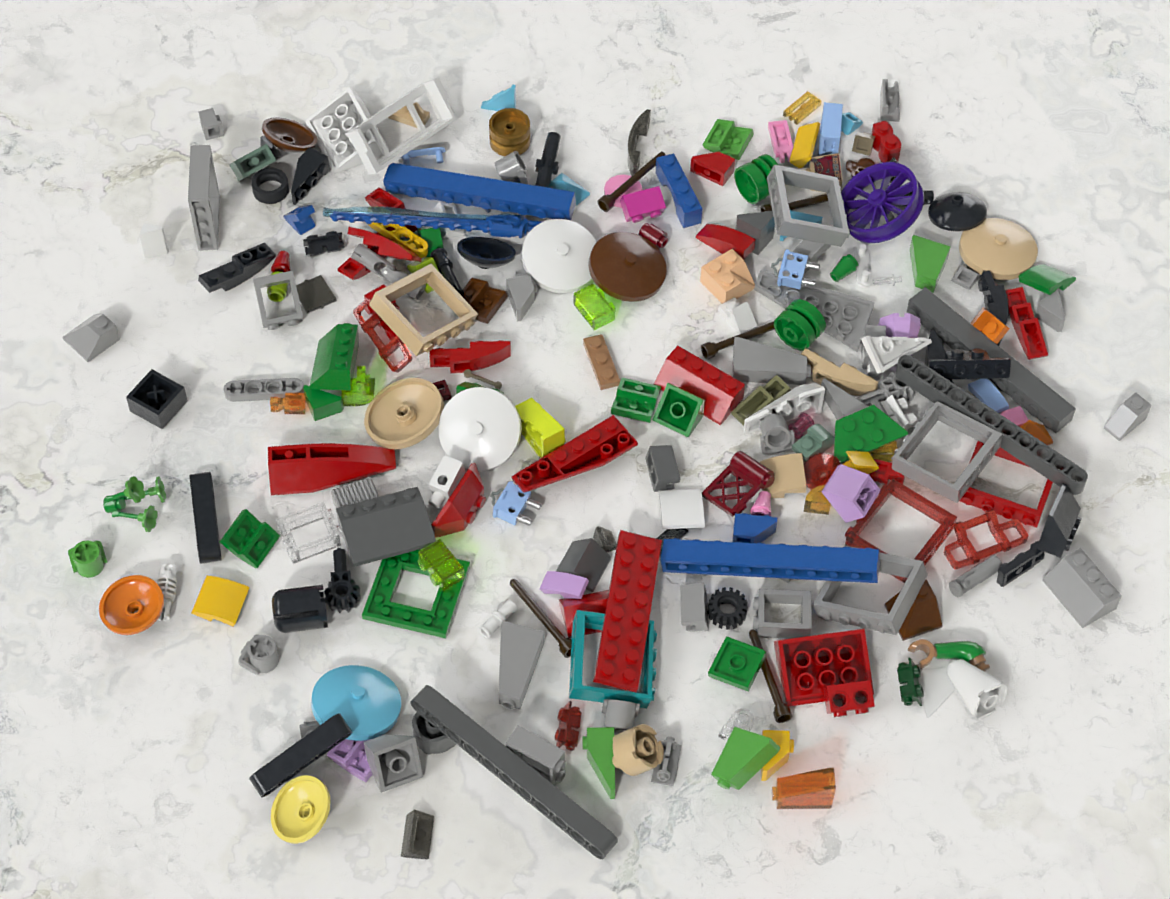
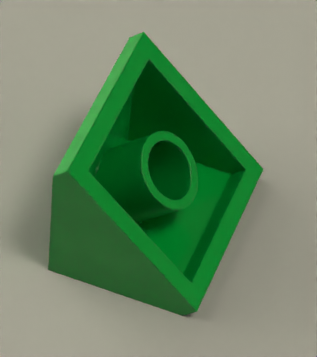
M667 383L652 420L686 437H690L703 418L705 400L673 384Z

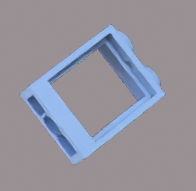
M824 102L818 156L838 154L843 104Z

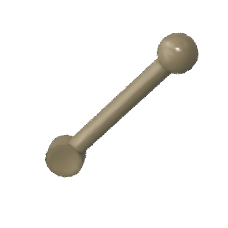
M469 369L464 371L465 378L472 377L493 385L496 389L502 388V383L499 381L494 382L473 374Z

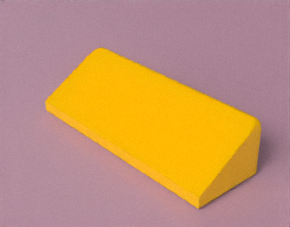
M819 122L801 126L797 130L789 160L797 168H803L812 159L820 128Z

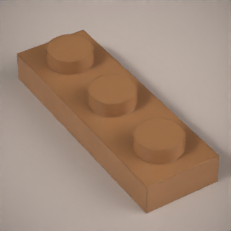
M603 335L584 338L583 345L600 390L619 386L620 379Z

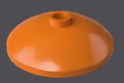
M142 575L123 577L111 584L101 597L99 604L100 618L104 625L114 633L120 635L140 633L151 627L160 617L164 607V595L159 585L149 577Z

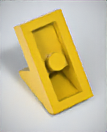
M846 451L849 461L842 465L866 474L879 469L869 452Z

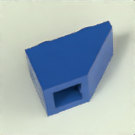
M735 513L732 542H763L776 532L778 517Z

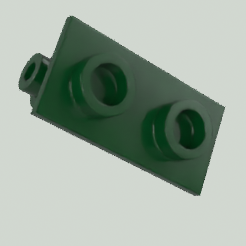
M909 657V664L902 662L898 664L899 667L897 668L899 683H907V685L899 686L901 701L906 706L912 705L914 701H917L922 706L921 697H924V691L918 681V678L921 677L919 665H915Z

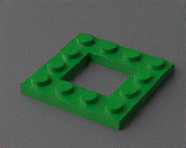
M421 550L382 559L365 604L362 619L446 639L470 569V562ZM402 570L442 579L431 611L391 602Z

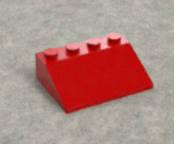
M865 629L774 641L776 662L787 706L825 702L823 687L871 680L874 695ZM857 692L855 697L864 696L861 692ZM835 695L833 700L842 699L840 695Z

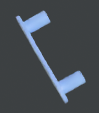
M444 147L411 150L400 158L403 159L404 165H410L409 158L422 155H436L437 163H443L442 153L446 150Z

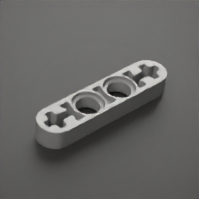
M298 378L229 381L224 385V394L227 400L233 402L296 399L304 394V385ZM273 386L280 388L277 392H270L269 389ZM252 387L259 388V391L256 393L248 392Z

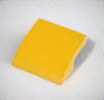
M206 575L191 614L208 621L216 619L234 627L250 587L228 579Z

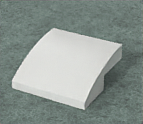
M701 489L659 491L662 529L705 528Z

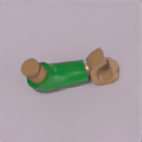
M920 639L910 644L907 650L913 653L921 650L926 653L927 658L921 660L918 664L920 669L928 666L933 657L936 659H963L984 672L990 668L989 664H985V649L976 642L955 641L933 645L928 640Z

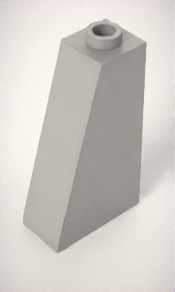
M734 337L733 378L740 382L768 383L773 377L778 375L786 384H806V377H810L811 365H807L806 356L740 337Z
M502 620L499 704L506 708L521 709L544 645L543 631Z

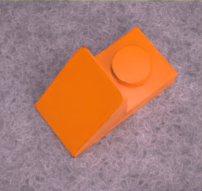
M984 307L971 321L975 328L996 344L999 343L1010 329Z

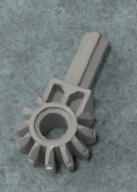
M890 372L886 379L880 381L877 390L859 396L856 399L869 406L871 401H885L891 395H893L894 399L904 397L906 401H912L918 392L896 377V373Z

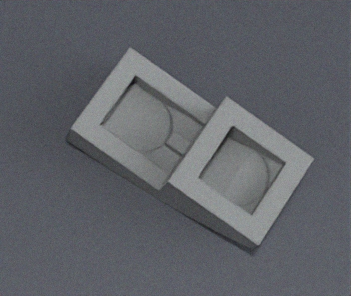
M965 263L963 266H960L951 281L969 290L979 280L981 275L973 271Z

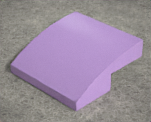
M345 739L327 753V756L336 764L364 782H367L373 775L367 762L364 742L368 740L354 741Z

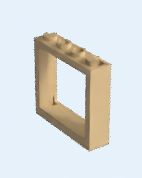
M432 264L375 292L369 304L416 357L424 352H430L436 345H443L451 337L456 338L463 330L468 331L475 324L474 321L478 315ZM428 283L459 318L423 338L391 302Z

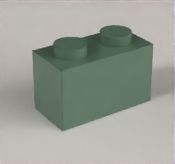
M265 144L229 165L238 181L275 162L276 159L268 145Z

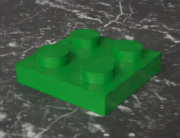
M726 636L708 671V676L749 692L767 656V652Z

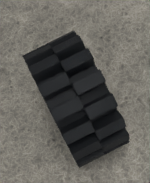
M726 587L722 588V592L719 589L716 590L715 594H712L709 599V619L713 620L714 625L719 623L718 628L721 629L723 625L726 626V630H730V626L733 629L737 628V623L741 626L743 620L745 621L748 608L745 595H740L739 590L733 592L731 587L729 591H726ZM728 603L734 605L736 611L724 613L719 607L722 604Z

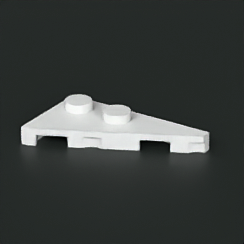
M865 336L860 338L877 374L897 364L901 356L912 355L932 343L931 339L922 337Z

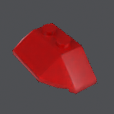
M471 463L431 524L435 538L464 531L468 524L473 523L477 510L484 506L486 501L484 486L475 463Z

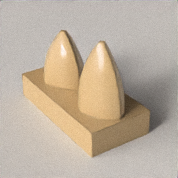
M415 102L413 105L425 126L430 118V112L423 110ZM406 106L388 117L389 119L417 128Z

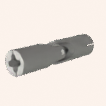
M359 244L352 253V259L363 264L367 269L383 279L389 280L392 284L409 275L404 271L397 270L392 263L363 244ZM381 263H385L387 266L380 271ZM424 284L407 293V295L418 300L423 294L426 285Z

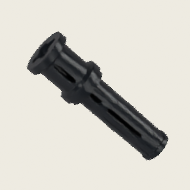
M436 248L431 252L430 257L434 259L440 274L463 296L464 291L452 270L453 263L447 258L446 249Z

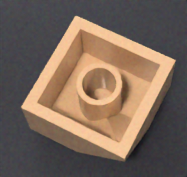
M733 249L701 267L700 282L721 304L734 297L738 299L752 291L755 287L745 261Z

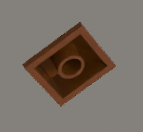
M927 579L924 581L898 631L902 641L942 628L943 626L936 596ZM900 592L884 604L888 614Z

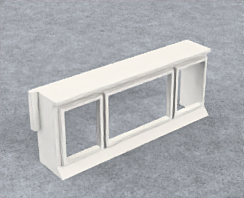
M439 77L420 84L345 133L352 141L367 170V175L378 173L457 120L447 101L449 96ZM424 93L427 95L438 117V120L426 128L412 103L413 100ZM406 106L419 132L389 152L375 125ZM368 130H370L383 154V157L376 160L363 135Z

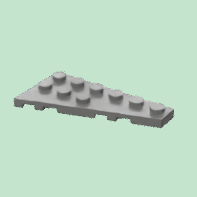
M760 271L755 283V291L784 308L795 299L808 301L823 315L826 322L824 332L858 352L861 344L860 338L863 337L865 325L868 324L874 302L818 286L812 287L802 284L800 289L782 285L779 287L777 285L778 277L775 274Z

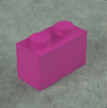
M660 186L626 194L620 199L626 222L632 221L637 223L649 216L657 218L666 209Z

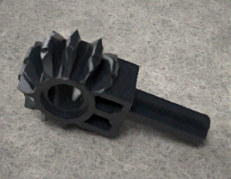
M337 548L333 551L334 572H330L331 582L328 583V588L324 590L325 603L329 605L332 611L337 609L341 613L342 610H346L349 613L350 607L357 608V602L361 600V591L359 585H356L354 579L351 578L350 570L347 571L345 549Z

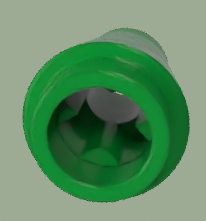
M850 254L843 256L830 273V277L835 282H839L855 272L859 266L857 260Z

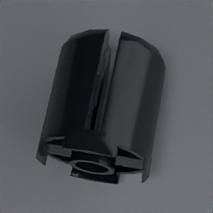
M323 584L282 589L275 592L272 597L275 627L283 633L328 628L327 622H323L327 621L324 592H319L324 590Z

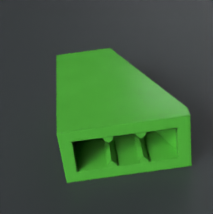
M916 235L912 236L910 257L915 287L920 289L926 287L934 293L948 260L951 246Z
M734 727L711 775L718 781L717 785L727 790L730 787L740 790L779 752L780 747L771 738Z

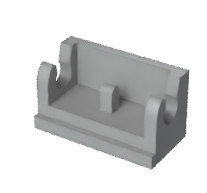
M882 79L880 91L881 121L899 122L900 120L899 86L897 81H895L894 87H888V79Z
M704 583L680 585L682 626H686V631H708L707 591Z

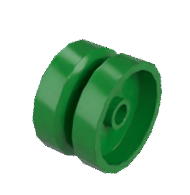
M795 299L774 320V328L786 345L795 350L804 351L825 331L826 322L821 312L814 305L802 299Z

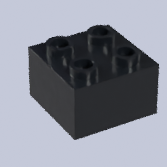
M153 369L126 396L130 412L160 429H163L188 401L184 386Z

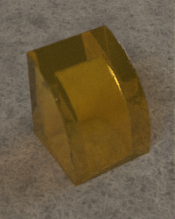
M825 485L815 487L807 494L803 512L829 515L831 503L822 493Z

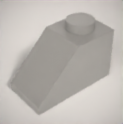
M529 274L506 279V292L517 322L523 319L535 301L537 286L535 281H531Z
M1134 393L1121 404L1104 426V429L1120 441L1146 420L1151 404L1139 394Z

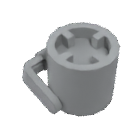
M517 151L495 162L496 170L503 181L511 182L519 178L520 183L528 184L527 169Z
M770 414L763 418L760 423L762 453L767 455L792 450V445L795 443L793 430L789 431L785 418L779 414Z
M255 635L241 650L238 663L255 675L268 673L278 665L277 646L271 637ZM248 656L250 664L244 661V659Z
M604 699L602 713L605 714L604 727H614V729L618 730L633 728L634 718L638 716L640 704Z

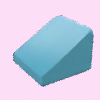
M851 112L842 113L841 131L846 135L851 134L863 124L862 120Z

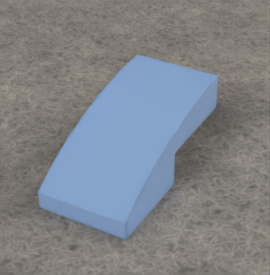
M979 379L968 384L969 391L997 413L1009 409L1007 401L990 380Z

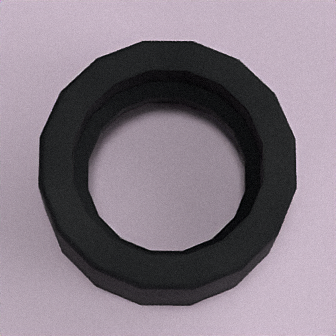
M274 167L264 168L256 172L252 177L253 195L261 203L275 204L281 202L289 193L288 178L280 169ZM267 181L281 183L279 188L272 191H265L259 188L261 184Z

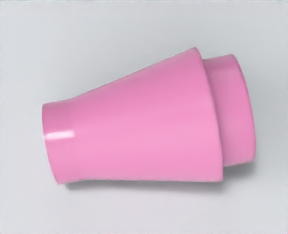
M761 491L750 510L751 515L771 516V494L769 492Z

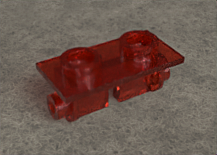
M570 701L563 708H560L558 712L559 728L556 730L554 739L557 741V747L560 748L563 745L566 746L567 750L573 751L578 745L579 731L573 730L572 727L580 728L582 712L579 707H571L572 702Z

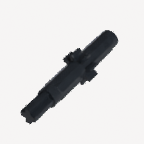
M549 132L547 134L542 158L536 160L535 172H538L535 186L550 188L552 175H557L559 162L556 161L561 136L556 132Z

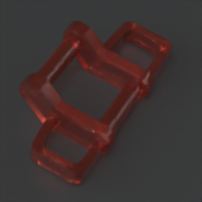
M367 298L353 310V314L361 325L363 332L369 335L379 350L378 354L386 362L391 371L398 373L412 361V356L398 336H395L388 344L384 345L374 330L383 321L376 312L368 320L365 321L361 312L372 300ZM392 303L399 311L400 308L397 303ZM400 347L404 354V359L395 366L389 356Z
M990 509L978 517L965 522L959 521L954 523L957 541L945 546L944 555L952 568L956 570L979 563L980 559L1001 551L1007 552L1027 542L1029 535L1018 519L999 524L995 511ZM987 522L989 530L998 544L976 551L967 537L966 530ZM1016 528L1021 537L1010 542L1003 530ZM961 547L967 559L956 561L950 551Z

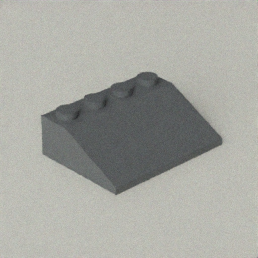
M418 487L408 488L403 491L336 508L339 528L354 567L437 545Z

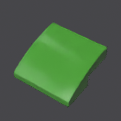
M717 119L702 145L711 152H721L736 160H740L754 135L753 129L736 127L734 121Z

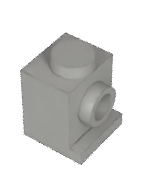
M213 108L198 111L206 140L224 136L222 121L219 115H215Z

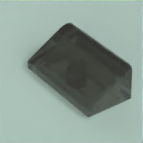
M415 809L407 814L401 857L429 859L434 823L433 815Z

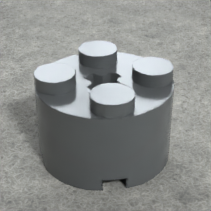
M416 712L413 716V736L416 738L417 746L425 754H440L456 745V743Z

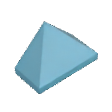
M564 173L558 175L550 183V187L553 189L575 192L576 206L590 195V192Z

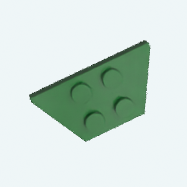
M871 405L836 420L833 465L837 467L849 461L846 451L872 452L909 434L878 407Z

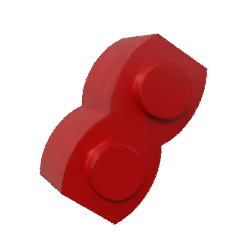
M887 121L874 123L871 135L875 136L873 148L878 152L880 161L882 163H898L901 151L900 139L893 134V128Z

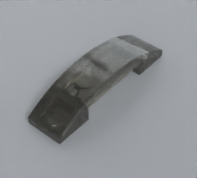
M648 109L637 118L629 134L627 162L631 176L639 170L640 151H636L639 135L647 136L651 116V110Z

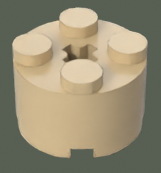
M641 724L613 737L614 756L612 758L614 766L618 769L621 768L623 772L630 776H637L661 764L664 750L661 741L657 742L654 736L657 734L655 730L646 724Z

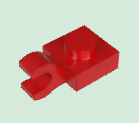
M874 459L879 469L869 474L873 481L888 484L890 479L895 484L903 485L904 475L894 471L891 462Z

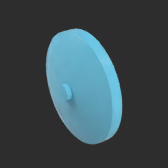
M349 665L330 670L317 681L312 692L311 708L315 719L320 725L332 716L340 713L353 732L346 739L363 741L382 736L393 728L400 715L401 696L394 682L380 671L365 666Z

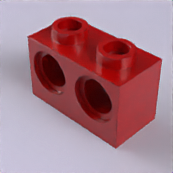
M871 680L823 687L827 714L833 713L834 717L847 716V711L855 710L856 714L869 713L868 708L875 707ZM857 692L864 694L865 701L863 704L856 701L855 695ZM835 695L842 697L843 704L841 707L834 704L833 698Z

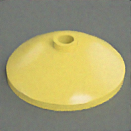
M304 775L290 780L281 788L275 797L271 809V825L275 834L280 839L292 844L303 843L314 837L321 830L330 811V794L326 785L313 776Z

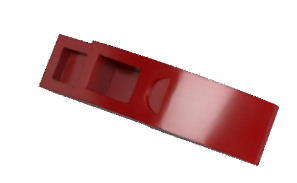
M511 341L470 342V348L432 349L429 352L430 367H450V374L464 373L467 369L471 371L484 369L500 363L511 356Z

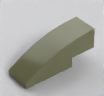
M776 375L764 387L760 385L731 414L744 426L746 418L791 391V388Z

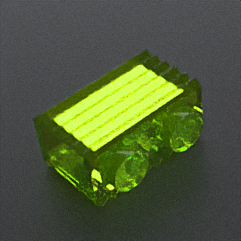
M594 284L584 287V289L574 292L573 304L593 330L615 320L616 308L612 302L608 303L605 299L602 289H597Z
M441 539L418 551V564L423 571L427 570L429 572L430 580L434 586L439 585L445 591L465 578L463 566H461Z

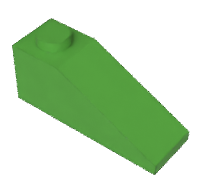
M614 727L587 728V736H582V749L587 750V759L609 798L615 799V766L612 761L614 756Z

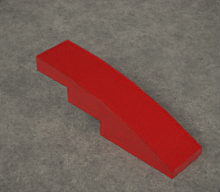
M348 228L347 234L363 238V245L379 248L378 255L417 262L422 260L420 256L409 248L390 238L363 229Z
M1023 287L1005 290L1008 300V314L1028 360L1048 356L1038 318L1034 317L1031 303H1027Z

